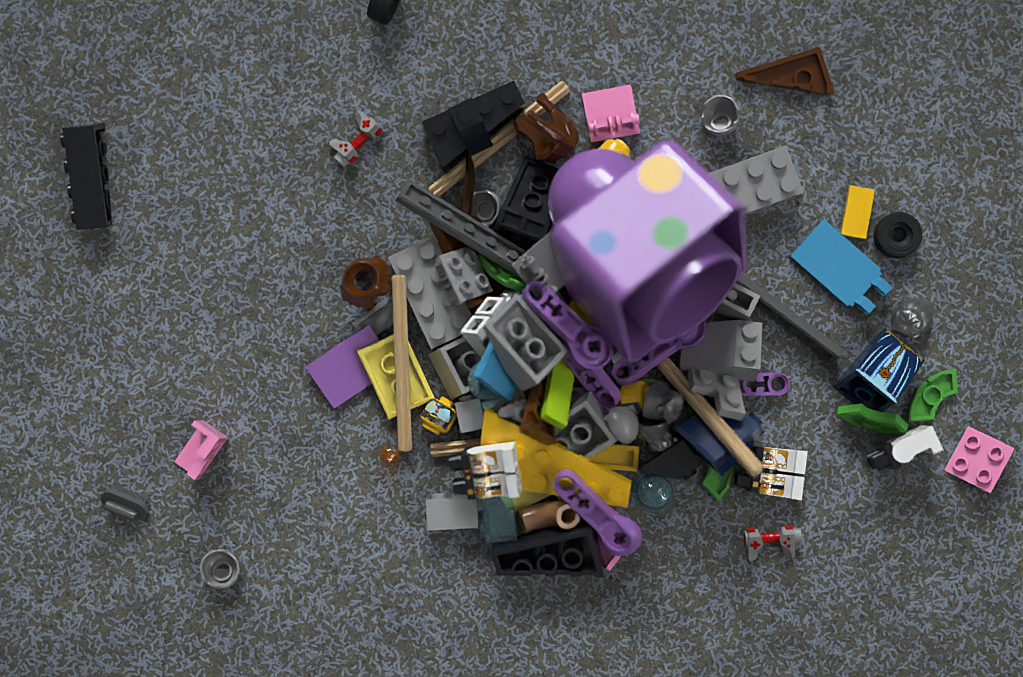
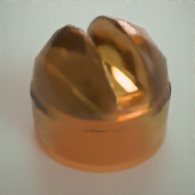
M387 444L381 449L378 456L385 461L388 460V463L395 466L400 458V451L397 447L393 452L391 450L393 444Z

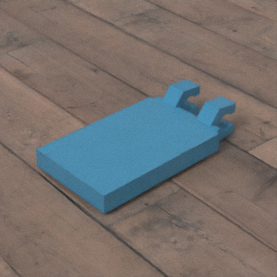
M825 219L819 223L790 256L794 262L845 307L848 305L853 307L855 305L865 315L869 314L876 307L867 297L863 296L870 286L881 296L886 295L892 289L888 282L879 277L882 274L880 272L881 268Z
M538 316L540 320L545 324L546 322L540 316ZM490 342L473 376L502 400L511 402L519 386L505 372Z

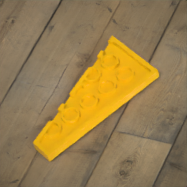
M486 406L480 446L507 442L516 443L522 490L560 496L554 489V480L559 471L567 469L576 473L608 505L628 508L632 480L605 466L600 467L589 461V458L581 454L577 455L557 442L547 446L520 433V425L516 424V421L508 417H499L498 414L494 413L495 410ZM569 478L559 480L561 486L565 488L573 486V482ZM580 498V500L589 501L588 498H586V499Z

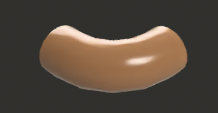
M547 501L517 510L516 518L522 532L528 534L547 527L560 526L564 529H571L578 524L580 514L567 502Z

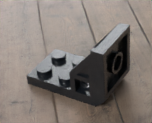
M525 156L501 207L494 232L525 251H528L546 236L552 225L548 207L549 190L552 180L559 169Z

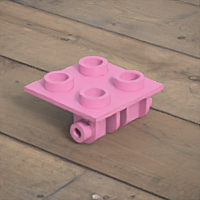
M631 85L582 93L591 143L640 134L638 125L640 121L638 114H636Z
M968 426L945 471L975 485L977 489L983 492L991 493L1015 448Z

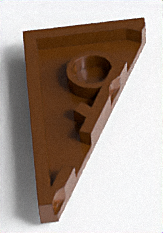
M820 47L736 72L735 74L736 80L823 95L835 93Z
M547 374L537 385L530 389L520 426V433L550 446L556 444L555 426L541 419Z

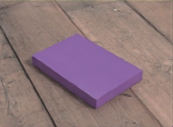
M369 324L305 366L333 408H336L372 384L357 353V350L379 341Z

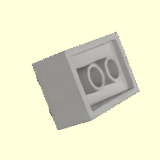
M517 293L483 326L505 372L522 391L537 385L568 352L564 345Z
M743 320L706 323L704 339L692 348L680 350L679 370L682 373L688 374L690 368L695 367L724 375H731L739 380L755 381L761 369L762 323Z
M464 337L428 354L450 399H454L482 385L473 376L481 357Z
M591 391L570 404L567 426L562 430L555 427L557 443L567 447V450L577 455L581 454L589 459L617 441L609 429L608 421L604 419L607 413H605V410Z

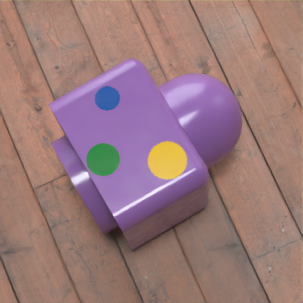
M665 140L656 144L635 162L628 156L614 150L592 149L584 151L566 161L552 180L548 196L549 213L554 224L551 232V243L568 296L591 322L601 329L609 341L630 363L640 360L660 343L673 341L703 322L723 302L747 268L743 206L675 141Z

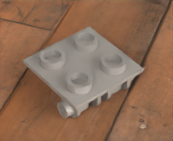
M551 232L512 264V267L527 286L532 282H541L558 297L559 293L557 291L565 285L551 243ZM531 288L532 293L540 301L542 297L540 290Z
M467 246L437 256L438 258L435 259L436 265L434 266L440 277L445 276L441 281L449 280V284L445 285L444 288L452 287L447 292L451 303L454 302L456 306L493 291L478 256L471 247Z

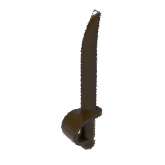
M467 151L462 212L482 224L478 217L471 215L475 168L472 156L470 157Z

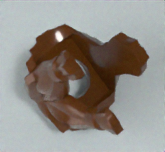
M541 93L537 96L536 102L549 113L551 122H545L540 117L538 118L537 114L532 110L529 111L527 116L519 114L514 119L513 125L517 133L525 136L532 143L537 160L556 164V161L565 158L569 152L575 149L579 141V134L574 119H569L563 112L555 108L547 96Z
M377 255L372 258H357L352 261L350 265L346 266L342 283L339 287L342 292L343 301H347L350 305L356 307H363L365 310L375 307L379 296L392 292L389 265ZM367 274H372L374 281L370 289L361 291L356 288L355 279L359 281Z

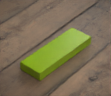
M560 359L548 372L541 419L560 430L567 426L574 382V373L563 359Z

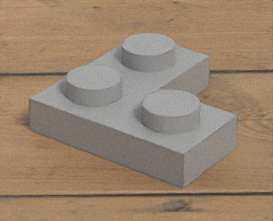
M690 368L687 374L690 392L714 397L718 416L741 421L746 413L738 378L706 369Z

